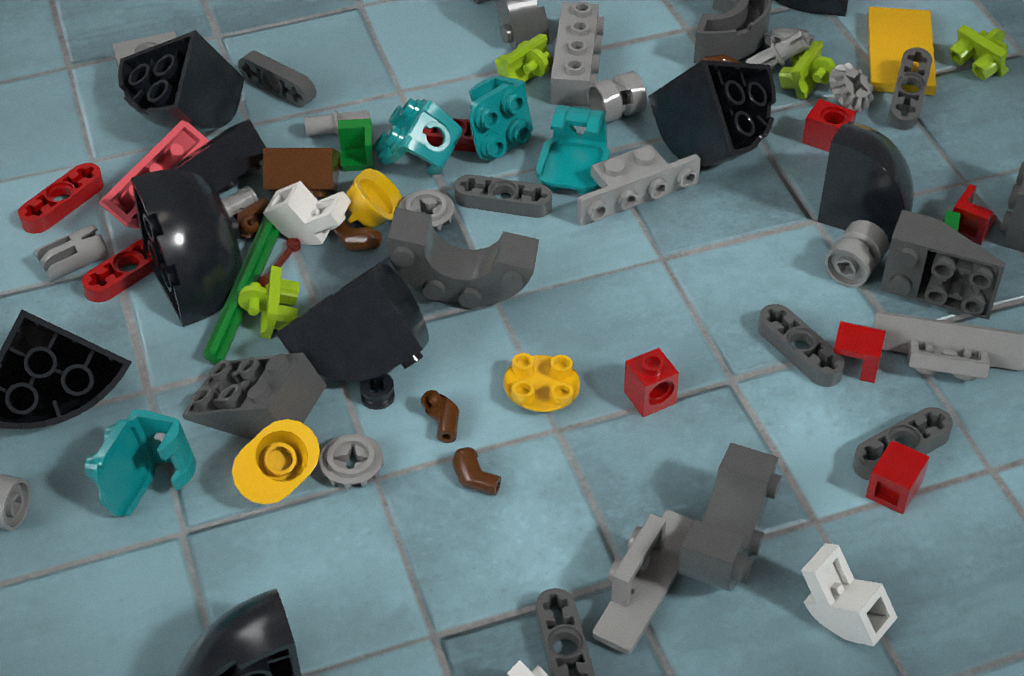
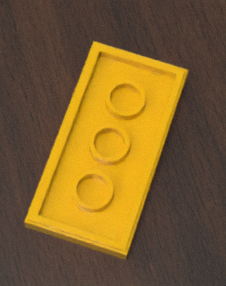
M868 7L869 84L874 87L873 91L894 93L904 52L910 48L918 47L928 51L932 57L924 95H935L936 74L931 11ZM913 62L911 72L917 73L919 68L918 62ZM904 84L903 86H901L902 89L908 93H916L919 91V89L912 84Z

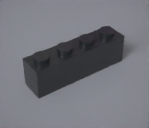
M248 119L227 128L167 170H184L198 174L209 181L217 192L221 190L223 193L240 183L238 180L240 175L248 176L262 167L259 162L263 160V148H266L252 122Z

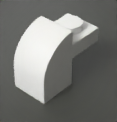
M299 181L277 190L263 214L287 238L305 245L323 244L329 231L337 228L345 220L344 214L351 200L341 191L318 201L305 185Z
M825 543L801 570L811 591V594L804 601L808 611L821 625L845 640L875 646L898 618L883 584L854 579L839 545Z

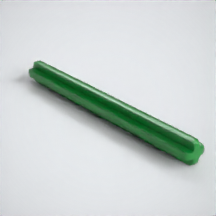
M265 216L203 352L204 359L210 361L212 365L225 360L246 310L241 308L238 303L240 290L245 286H249L252 282H259L280 234L279 230Z

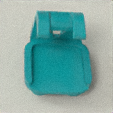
M495 76L477 83L469 90L470 99L473 101L470 105L469 121L475 150L479 158L484 161H492L529 140L531 131H533V124L524 81Z
M410 98L403 107L399 105L395 108L388 120L392 124V129L388 134L382 133L373 146V150L377 152L379 162L385 166L399 160L405 152H409L430 163L426 171L427 174L438 175L442 172L446 161H448L455 145L462 136L463 129L434 102L425 99H417L415 101ZM424 127L427 129L436 128L442 132L443 142L441 146L434 147L428 143L426 134L422 132Z
M557 105L550 127L551 130H554L553 137L546 140L543 144L536 165V178L550 190H558L560 188L574 189L581 195L593 192L600 186L591 177V165L610 158V150L607 148L608 133L605 112ZM573 126L586 127L584 134L577 133V129Z
M135 409L129 414L127 419H121L114 425L107 427L103 445L95 454L89 455L85 462V473L88 478L95 482L99 490L100 504L106 507L113 516L122 517L130 516L137 507L154 477L157 463H173L176 471L171 478V482L175 490H180L193 477L197 461L178 419L148 410ZM164 433L166 436L161 442L154 439L155 434Z

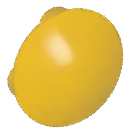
M519 353L513 357L512 365L507 369L503 381L504 389L514 403L525 409L537 412H551L565 408L576 399L580 390L579 376L573 369V361L566 355H555L552 357Z

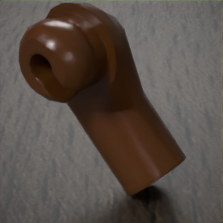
M346 220L333 229V232L344 246L353 252L377 249L382 243V235L378 230L370 227L353 229Z

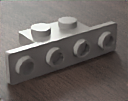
M649 144L591 165V177L601 189L584 194L578 198L577 221L581 226L697 184L700 173V157L694 154L668 164L653 146Z
M883 311L875 313L873 328L886 331L882 350L908 354L909 367L915 368L920 373L934 375L939 371L952 373L955 377L962 380L973 381L977 377L987 379L990 366L1018 371L1024 369V332Z
M666 510L662 518L651 513L643 527H635L629 538L628 551L624 558L617 557L610 568L608 581L612 582L611 601L593 629V639L627 655L633 652L679 573L681 546L694 520L674 511Z

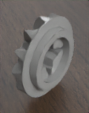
M772 28L771 32L764 33V41L767 45L771 46L770 43L775 42L777 44L801 30L806 38L805 42H808L810 46L815 36L809 34V31L804 29Z
M848 62L844 65L839 64L831 71L829 77L830 87L833 95L842 106L856 112H861L868 108L869 104L874 100V96L871 93L874 87L868 83L867 79L869 76H864L860 67L854 68Z
M435 190L413 192L406 196L399 205V208L421 213V208L428 213L433 212L431 214L432 226L438 231L441 230L443 224H451L452 215H454V204L451 198Z
M346 434L339 436L326 444L321 451L319 465L322 476L327 477L332 486L344 484L349 490L352 484L360 483L365 487L370 478H378L379 470L384 466L382 449L375 440L365 435ZM352 453H355L357 462L354 468L348 469L346 464L352 458Z

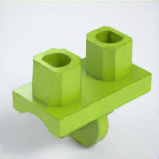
M965 24L957 30L958 40L950 48V58L958 65H963L970 58L976 60L972 63V71L975 76L983 81L994 73L1003 77L1008 72V67L1005 66L1008 56V45L1003 42L1005 39L1004 31L994 28L989 33L984 30L978 33Z
M538 34L529 41H523L518 44L517 48L509 54H503L495 59L499 76L526 82L535 75H545L549 71L550 65L553 64V58L547 49V35Z
M813 41L809 49L792 56V67H783L779 72L782 89H795L797 99H806L817 83H829L830 73L836 67L832 58L821 55L822 41Z
M271 265L268 284L262 287L260 283L252 282L249 286L242 288L238 295L240 307L248 311L249 315L256 316L261 312L260 338L271 339L274 329L280 330L298 317V308L280 305L282 303L295 306L300 282L281 279L282 267Z

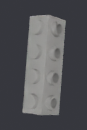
M562 2L551 73L550 104L589 106L587 88L589 84L597 82L599 54H601L604 32V17H599V4Z

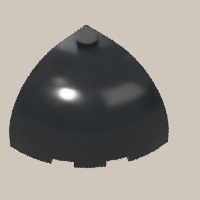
M196 30L121 58L118 70L119 88L124 91V100L149 121L171 130L181 120L190 123L199 132L214 130L227 125L234 118L238 110L245 80Z
M702 60L648 96L658 130L666 146L679 159L697 154L701 159L700 166L729 162L755 149L760 141L768 136L774 118L770 115L771 105L776 103V93L770 65Z
M848 121V124L844 123L839 128L831 141L817 222L846 230L852 222L866 220L879 226L887 235L890 244L901 211L912 212L914 187L910 168L901 151L889 138L870 127Z
M170 169L153 171L132 177L131 182L146 259L150 258L147 256V253L150 252L153 259L151 268L182 326L185 327L214 315L224 307L243 265L237 237H240V229L236 219L229 217L224 203L214 186L198 174Z
M389 257L349 282L335 294L329 295L302 314L301 317H297L276 332L289 353L303 352L319 375L333 380L352 382L378 377L400 364L404 369L410 367L423 358L420 351L425 348L429 341L428 329L420 308L406 282L396 272Z
M21 309L0 350V428L33 429L62 423L84 413L103 400L124 377L132 361Z
M275 588L251 597L215 620L191 646L176 676H302L294 638L277 589Z

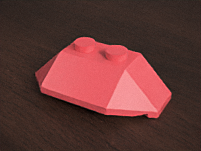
M181 120L100 200L99 204L126 227L140 229L131 178L153 171L167 170L209 140L190 123Z

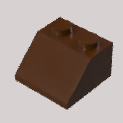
M263 148V189L273 191V196L277 190L299 181L305 185L315 198L328 197V191H337L340 152L334 148Z

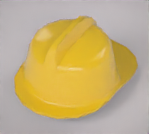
M370 168L363 170L354 178V183L346 193L351 200L347 208L351 215L347 222L350 224L358 220L366 227L375 228L388 220H392L395 207L399 208L403 200L399 190L381 172Z
M284 419L271 423L255 436L234 459L232 468L234 485L241 495L251 502L263 505L278 503L295 490L317 465L320 453L317 437L309 427L300 421Z

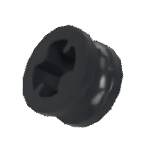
M387 373L360 381L359 383L361 402L367 408L381 410L393 403L395 399L394 382ZM377 388L384 389V391L382 392L380 391V389H378V393L371 392V390L377 392Z

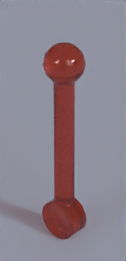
M298 238L287 240V249L274 266L282 267L292 252H297L301 249V243ZM270 271L267 275L259 278L258 283L262 287L269 283Z

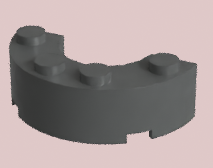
M474 0V1H475L477 4H480V3L487 2V1H490V0ZM491 0L494 2L499 13L502 40L504 43H508L513 50L517 48L518 44L523 41H529L538 34H546L547 44H550L544 6L538 8L536 0Z
M713 0V10L724 13L702 14L696 31L693 63L697 64L705 56L725 54L736 60H741L755 53L765 42L764 33L768 32L772 0Z
M395 207L387 237V251L390 261L396 272L405 282L429 300L462 305L470 309L504 301L521 291L533 275L539 239L503 231L499 240L489 247L477 250L461 249L448 244L438 236L432 226V215Z
M730 443L719 466L713 493L703 521L694 519L681 546L679 574L730 592L735 589L738 582L747 583L753 564V559L749 558V555L758 556L764 538V532L759 531L768 498L775 500L780 487L782 476L775 474L779 457Z

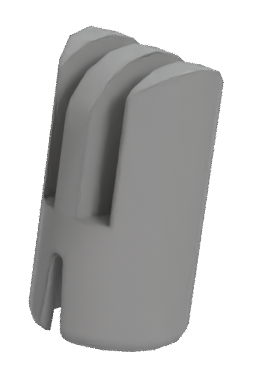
M94 225L86 226L34 250L36 258L40 261L44 271L47 272L51 282L108 255L101 234L96 235L95 231L98 229Z

